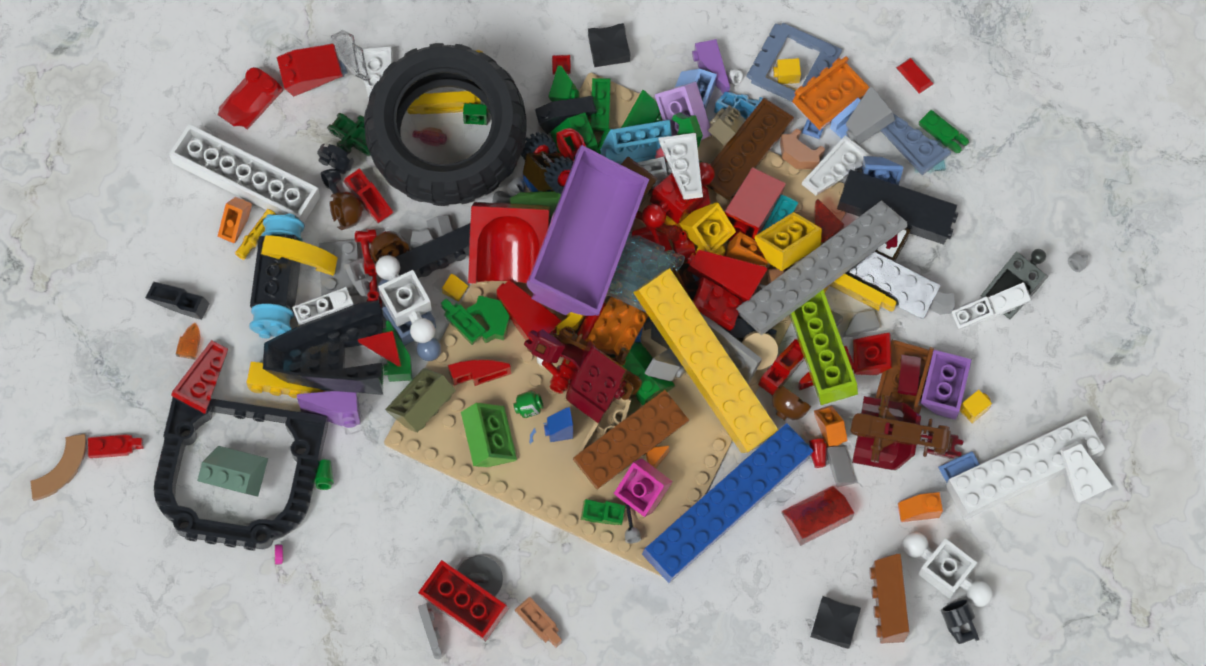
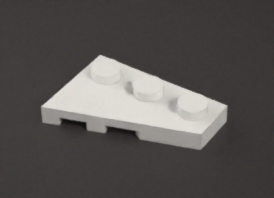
M1079 442L1060 449L1075 501L1079 503L1112 487Z

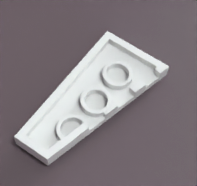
M845 135L803 180L801 185L816 196L846 178L850 169L854 171L863 167V156L871 155Z

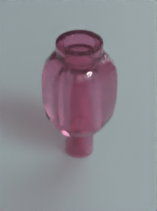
M427 127L421 131L414 130L412 134L414 138H420L421 142L430 146L445 145L447 141V134H444L441 129Z

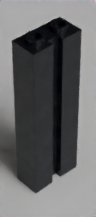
M850 169L837 206L838 210L860 217L877 203L883 201L907 221L906 229L910 230V234L943 245L947 239H951L954 230L951 228V225L956 222L958 212H955L956 204Z

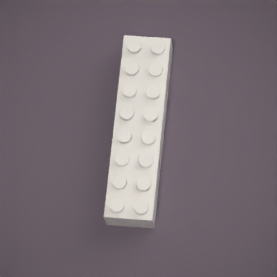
M188 124L169 153L173 164L265 210L270 209L276 215L293 214L296 216L295 218L304 223L320 199L318 187Z
M1084 416L950 478L946 484V489L963 519L966 520L1067 473L1060 449L1079 442L1092 460L1101 457L1105 448L1089 420Z

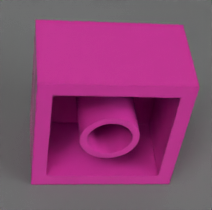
M641 458L632 463L613 494L646 517L655 511L673 481Z

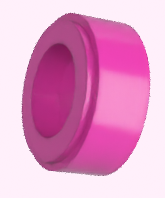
M282 544L275 545V565H280L283 563Z

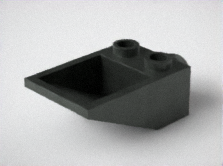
M1035 249L1031 253L1030 261L1016 251L980 296L982 298L990 297L1024 282L1030 297H1032L1048 278V275L1036 266L1046 260L1045 251ZM1017 261L1021 262V266L1019 268H1015L1014 264ZM1031 273L1036 274V278L1034 280H1030L1029 275ZM1023 305L1003 315L1011 320Z

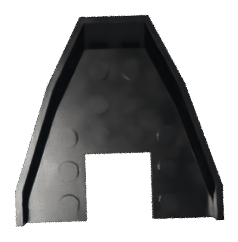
M379 300L352 305L304 323L265 342L263 369L291 384L328 391L383 395L382 363L345 368V348L362 346L358 339L383 333V314Z

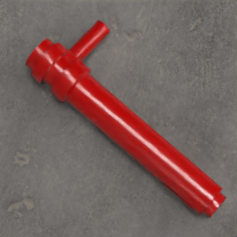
M604 302L599 315L586 316L577 332L578 336L579 334L583 335L582 339L585 341L606 306ZM563 359L561 365H558L556 368L552 363L543 360L542 366L553 375L550 380V389L556 393L563 394L570 385L569 381L572 379L576 365L571 361L569 364H566L567 359Z

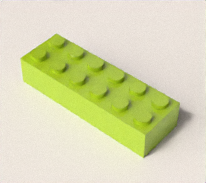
M822 290L789 315L820 405L858 395L855 376L824 290Z

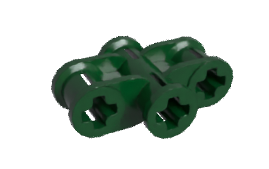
M338 113L335 121L327 126L331 134L341 139V141L337 142V146L348 154L351 153V148L354 147L364 155L371 156L365 139L364 117L359 115L357 121L354 122L344 114Z

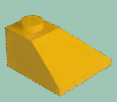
M717 202L693 211L680 223L687 237L701 250L714 253L736 232Z

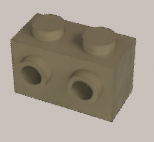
M729 105L725 110L721 108L710 121L712 126L708 131L725 145L736 134L746 119L740 115L736 108H732Z

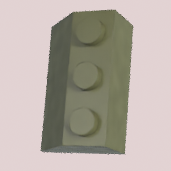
M423 368L385 410L407 429L418 433L419 430L426 426L428 420L438 413L439 408L450 400L456 390L443 374Z

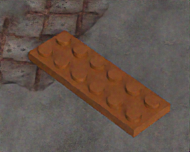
M664 390L573 457V460L595 489L598 490L633 462L688 423L689 419L667 391Z

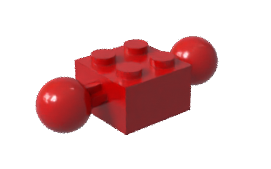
M699 162L702 186L709 185L714 179L715 171L709 163ZM671 173L654 188L650 202L653 204L645 207L642 212L643 223L649 228H659L664 224L667 215L675 223L679 224L702 204L706 190L702 187L703 197L684 200Z

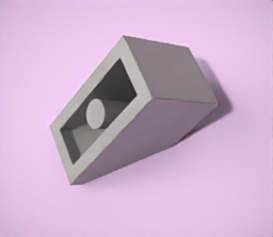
M668 348L653 358L645 374L672 381L677 377L681 378L686 370L671 348Z

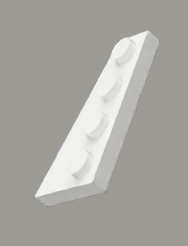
M391 46L356 50L368 98L375 83L380 80L385 69L393 62V49Z
M696 133L658 138L683 199L703 197Z

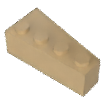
M621 398L620 400L616 399L613 401L600 423H594L576 455L625 420L631 400H623Z

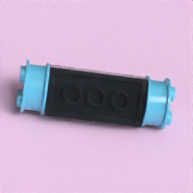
M289 213L284 215H267L263 220L265 232L259 236L250 300L253 321L250 322L249 328L259 334V337L265 339L270 338V336L277 337L292 329L289 325L290 320L294 316L292 307L296 303L300 262L284 257L276 259L261 254L266 235L285 237L303 242L301 232L304 230L305 225L301 220L295 218V215Z

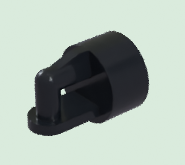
M968 599L952 602L941 609L948 631L958 644H963L973 639L975 641L980 640L972 622L975 614ZM968 623L971 631L962 633L960 626Z

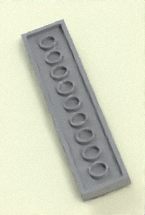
M880 201L753 295L749 301H745L737 307L738 314L760 335H763L905 229L907 221L883 201Z

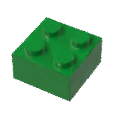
M464 104V124L487 125L488 113L486 105Z

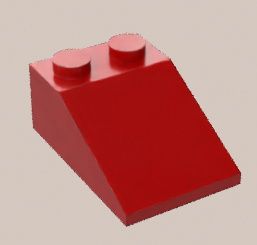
M334 44L292 50L276 57L284 89L293 97L343 77Z

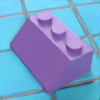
M934 350L921 404L936 415L956 420L960 411L972 359Z

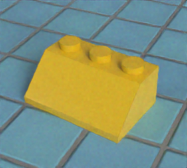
M793 212L757 234L755 241L767 262L783 271L821 246L822 228Z

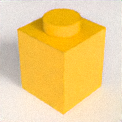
M799 58L777 59L776 67H773V76L777 78V83H800L801 70Z
M977 390L961 404L960 412L973 424L990 409L992 405L991 399L986 393Z

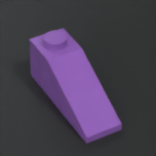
M717 40L695 43L694 51H692L693 61H697L699 69L717 74L715 86L723 94L724 92H729L730 85Z

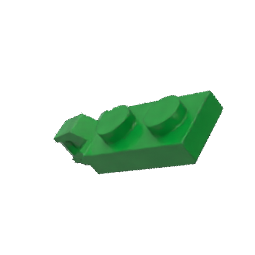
M447 298L441 302V308L445 311L444 316L471 345L477 342L482 337V334L486 332L461 304L458 305L456 303L453 305Z

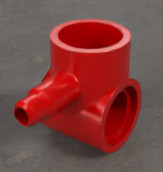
M685 231L676 232L671 236L676 260H688L692 253L696 255L694 243L687 237Z

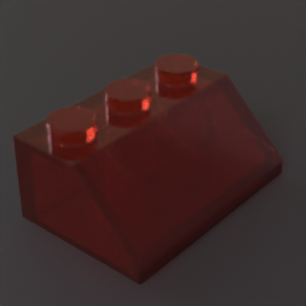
M834 486L781 512L800 546L851 521L854 516V511L846 497Z

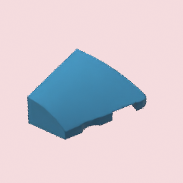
M724 92L716 101L714 113L717 114L721 108L725 110L730 105L747 119L763 98L759 97V100L747 99L748 95Z

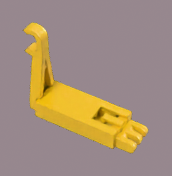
M468 91L424 93L419 96V99L414 100L407 109L408 114L420 115L463 112L464 104H481V100Z
M845 273L823 289L824 293H826L829 286L877 311L881 307L891 312L895 310V300Z

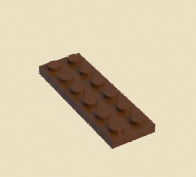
M763 98L710 164L715 171L713 181L706 186L730 201L739 190L752 167L757 168L794 121V117Z

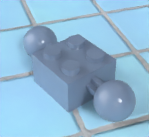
M382 279L378 286L388 282V280ZM383 307L384 318L391 323L403 345L406 346L413 342L414 339L410 334L411 321L397 327L387 307ZM430 311L421 315L422 318L430 320L436 328L435 318ZM434 337L427 343L418 342L417 353L421 359L433 361L441 354V344Z

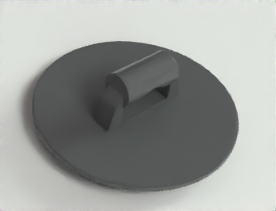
M485 556L471 557L464 561L457 570L494 597L502 587V571L499 565L491 558Z

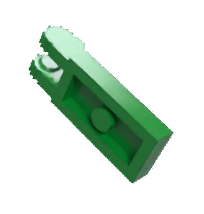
M932 110L919 121L918 125L957 154L962 149L959 144L953 141L954 139L963 146L969 144L968 138L959 133V131Z

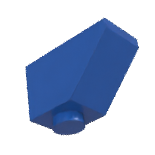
M570 407L547 417L544 432L545 436H549L550 442L573 439V422Z

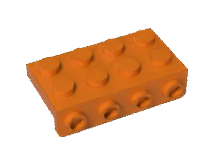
M847 56L843 59L838 58L832 64V67L823 69L819 74L820 76L817 78L815 76L812 77L805 87L800 86L794 93L795 97L792 102L819 130L829 124L833 118L857 98L861 100L870 88L847 64L849 60Z
M614 290L586 339L587 342L590 339L593 340L595 347L604 354H614L617 356L623 347L630 350L648 318V314L633 293L635 290Z

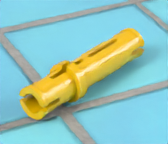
M266 209L252 231L243 238L244 241L235 251L237 257L245 260L252 248L258 245L259 236L265 232L264 218L269 214L276 215L272 210Z

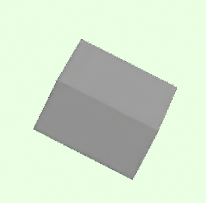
M448 215L437 216L427 220L429 232L433 240L453 231Z
M428 229L422 232L413 231L410 241L411 249L433 240Z
M938 291L932 301L930 310L940 315L952 313L951 311H953L955 306L953 293L944 294Z

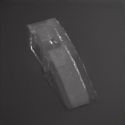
M344 30L331 35L336 52L346 68L355 76L368 81L369 77L363 48L355 44L354 35Z

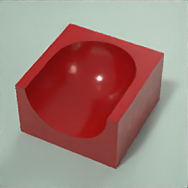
M474 202L471 206L468 283L476 284L485 281L508 280L527 283L550 225L551 206Z

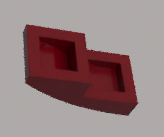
M901 356L897 393L917 396L920 357Z

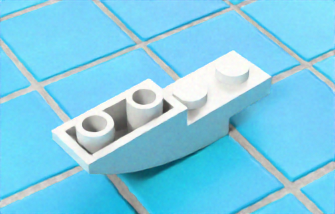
M1023 282L951 312L958 329H962L1015 310L1016 307L1032 301Z

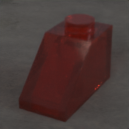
M817 199L814 206L813 224L822 228L821 242L825 243L844 228V223Z

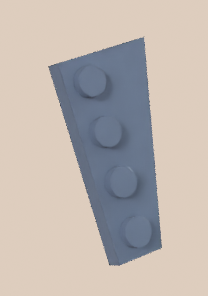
M893 114L895 121L880 130L921 175H924L951 155L950 150L942 148L938 145V142L933 139L930 140L918 129H913L906 121Z

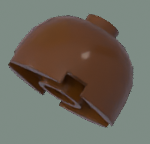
M338 192L330 196L333 197V201H329L332 219L334 222L338 220L340 224L337 228L342 231L356 226L360 222L362 212L364 211L362 201H359L350 192Z
M385 231L378 234L370 246V253L375 264L383 256L397 257L409 251L406 240L394 231Z
M781 384L777 387L772 397L773 407L777 410L776 415L784 421L786 418L799 420L811 408L808 403L802 401V399Z

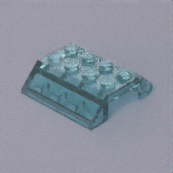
M629 232L607 295L646 312L633 292L666 269L670 268L672 271L675 266V270L678 271L685 260V256L675 253L673 250L664 251V246L642 238L639 235L631 236L632 233Z

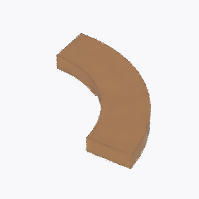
M85 434L65 437V450L56 467L48 474L30 481L33 501L41 500L57 493L59 489L74 478L85 457L87 445Z

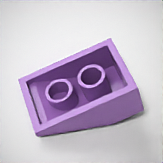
M328 391L297 394L301 412L327 416L328 422L346 428L360 425L357 393Z

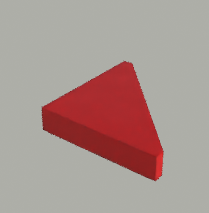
M393 331L358 339V342L398 367L401 366Z

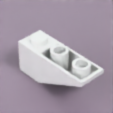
M345 287L296 305L292 309L300 325L353 305V302Z

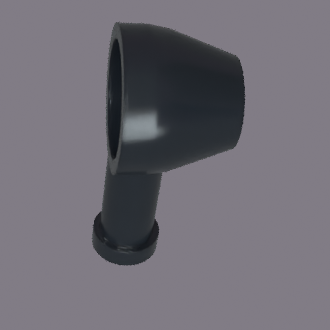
M337 169L322 171L321 179L326 188L330 189L333 194L340 192L336 185L341 180L339 171Z

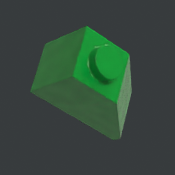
M562 66L557 67L548 98L551 102L579 98L578 89Z

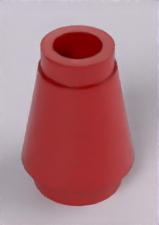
M825 439L810 440L809 447L814 451L811 455L814 467H826L827 443H825Z

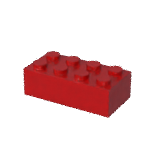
M443 560L439 562L418 592L422 598L485 642L509 610L506 604Z

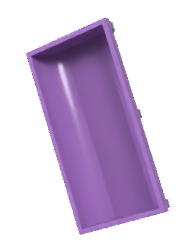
M583 145L579 147L531 275L527 280V287L533 292L531 299L564 315L570 312L586 316L599 315L647 187L648 178Z

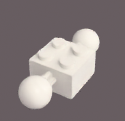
M389 255L381 257L376 263V272L379 277L388 280V282L378 286L379 293L396 326L398 327L411 321L410 334L412 338L419 343L429 342L434 337L435 327L430 320L422 318L421 315L432 310L431 302L415 272L411 270L399 276V261Z
M919 532L909 533L904 538L903 549L905 553L911 557H922L926 560L918 575L949 599L961 587L967 591V598L974 606L983 607L991 601L993 595L991 587L985 582H973L968 578L977 562L946 538L935 552L928 547L927 538Z

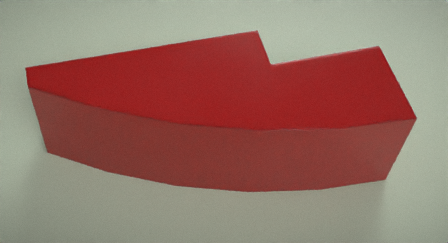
M360 168L343 180L351 193L359 201H362L364 209L377 223H380L394 213L374 184L370 183Z
M794 339L777 357L773 365L764 373L758 385L772 396L780 384L783 386L804 360L797 339Z
M470 360L448 365L449 374L454 386L469 380H473L474 386L511 374L510 364L500 361Z

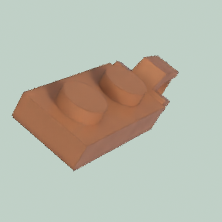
M528 597L515 609L520 618L545 643L549 640L556 648L562 643V639L556 634L559 632L556 624L531 597Z

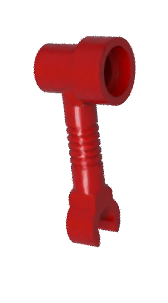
M375 229L355 231L354 235L355 242H361L365 274H373L372 269H375L369 249V244L376 237Z
M375 268L372 269L373 274H369L373 278L369 283L370 292L367 294V302L379 300L382 309V299L377 292V272Z

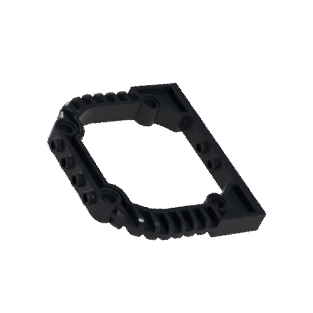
M172 397L163 435L164 442L154 480V497L158 508L173 523L176 532L188 541L196 542L198 539L212 545L223 543L231 548L243 546L244 549L250 551L269 548L273 540L280 539L295 530L308 512L314 480L321 460L329 424L327 416L212 398L206 414ZM213 412L233 415L238 419L252 418L257 422H264L265 420L285 423L287 432L294 439L290 450L297 464L288 502L284 510L275 519H258L249 526L199 519L193 509L178 506L175 499L176 483L185 447L196 441V430L211 420ZM184 431H191L189 435L182 436ZM300 448L306 449L303 454L296 453ZM189 522L186 528H180L181 523ZM261 534L267 535L264 540L257 539Z

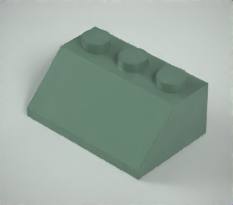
M217 446L202 462L197 481L258 497L268 458Z

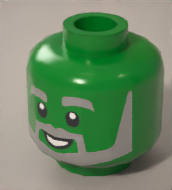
M532 390L518 394L516 402L513 403L516 414L520 413L523 418L539 415L544 407L540 394H536Z

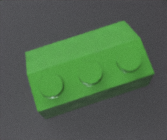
M475 403L461 412L473 466L492 467L517 460L504 406Z

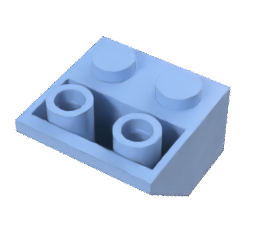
M702 69L682 71L675 87L696 81L706 111L716 85L717 74Z

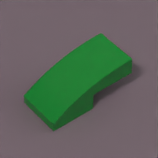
M585 499L580 520L622 525L625 505L608 501L601 503Z

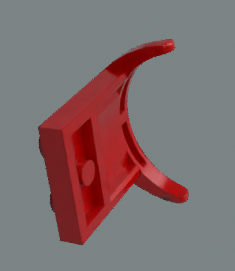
M701 277L695 283L699 287L692 302L700 313L730 331L734 328L739 313L736 308L742 304V300L711 280Z

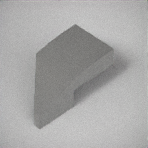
M363 258L345 264L346 271L356 290L361 296L367 295V287L373 277L365 274Z
M874 310L857 313L850 320L843 337L858 336L861 332L878 330L880 325Z

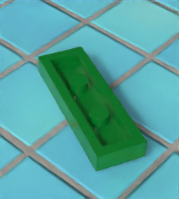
M592 78V97L597 113L591 115L590 126L592 131H605V129L609 128L611 79Z

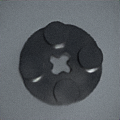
M321 144L317 151L320 157L318 161L325 166L330 165L341 174L351 170L354 159L351 158L350 160L347 157L348 153L335 145L329 144L328 147H324L325 144Z

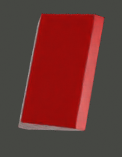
M890 332L853 339L855 375H879L892 368Z

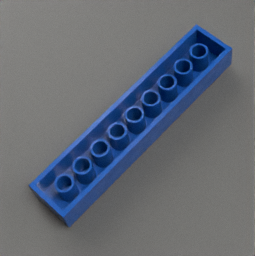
M786 423L644 549L642 555L670 583L807 461L814 451Z

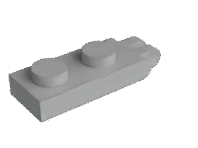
M426 604L419 605V613L435 659H440L442 654L438 639H441L438 628H433L431 622L435 620L432 609L427 610Z

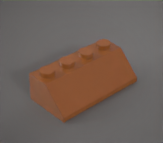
M895 554L875 560L872 567L869 568L870 579L874 581V587H871L872 599H876V606L873 607L874 618H878V625H876L875 631L876 637H880V644L905 642L909 634L901 554Z

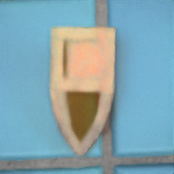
M196 323L190 325L183 333V336H180L176 350L177 357L196 359L200 344V331Z

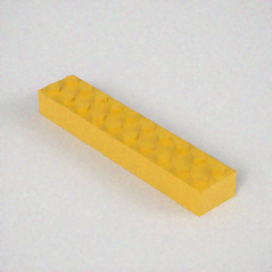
M670 268L662 271L633 292L741 453L750 452L778 431V428Z

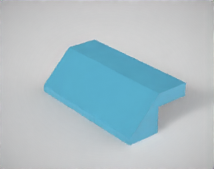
M670 120L610 130L600 149L601 155L620 165L628 156L637 163L655 159L656 151L661 147L658 138L672 136Z

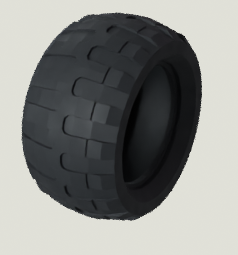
M443 43L429 44V47L419 50L415 48L405 53L404 57L400 58L397 62H392L385 69L380 80L375 83L369 95V102L364 115L366 144L375 166L392 187L407 195V197L418 202L432 203L436 206H449V204L459 203L467 204L493 192L514 171L526 141L527 118L524 101L511 75L490 56L482 52L479 53L462 44L444 45ZM440 87H455L471 92L486 105L492 116L489 135L480 149L469 158L452 164H435L424 161L410 152L401 140L402 120L409 106L422 94Z

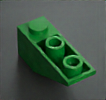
M386 321V328H383V333L394 332L401 366L398 367L387 360V364H384V375H388L389 382L412 381L410 354L391 323Z

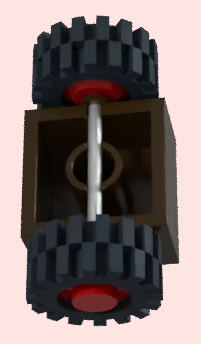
M536 132V136L533 133L530 134L531 138L526 137L527 142L521 153L525 160L522 174L538 191L554 190L556 193L562 194L574 162L568 157L564 158L560 153H556V144L545 133L541 132L540 134Z

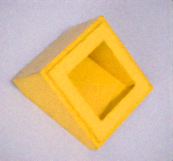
M451 273L442 287V293L459 302L468 285Z

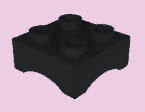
M624 23L607 28H588V39L594 67L630 62L631 55Z
M822 596L810 637L849 649L861 607L840 603Z

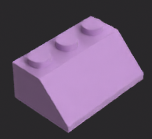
M696 81L655 94L662 120H670L672 136H676L679 130V124L673 121L672 117L679 112L688 117L696 115L703 134L702 139L712 135L708 131L710 124Z

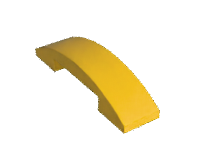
M266 235L264 238L261 252L263 255L276 259L284 257L316 267V271L332 276L335 274L338 259L332 253L317 246L290 238Z

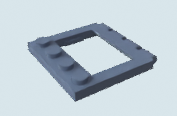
M782 23V25L774 24L769 33L770 36L764 42L761 48L762 51L758 53L753 62L754 65L751 66L746 77L751 80V84L792 102L795 97V90L766 78L786 38L788 37L800 45L820 52L802 85L803 87L807 85L812 77L815 76L817 78L820 76L819 74L823 69L832 67V64L839 58L842 49L785 23Z

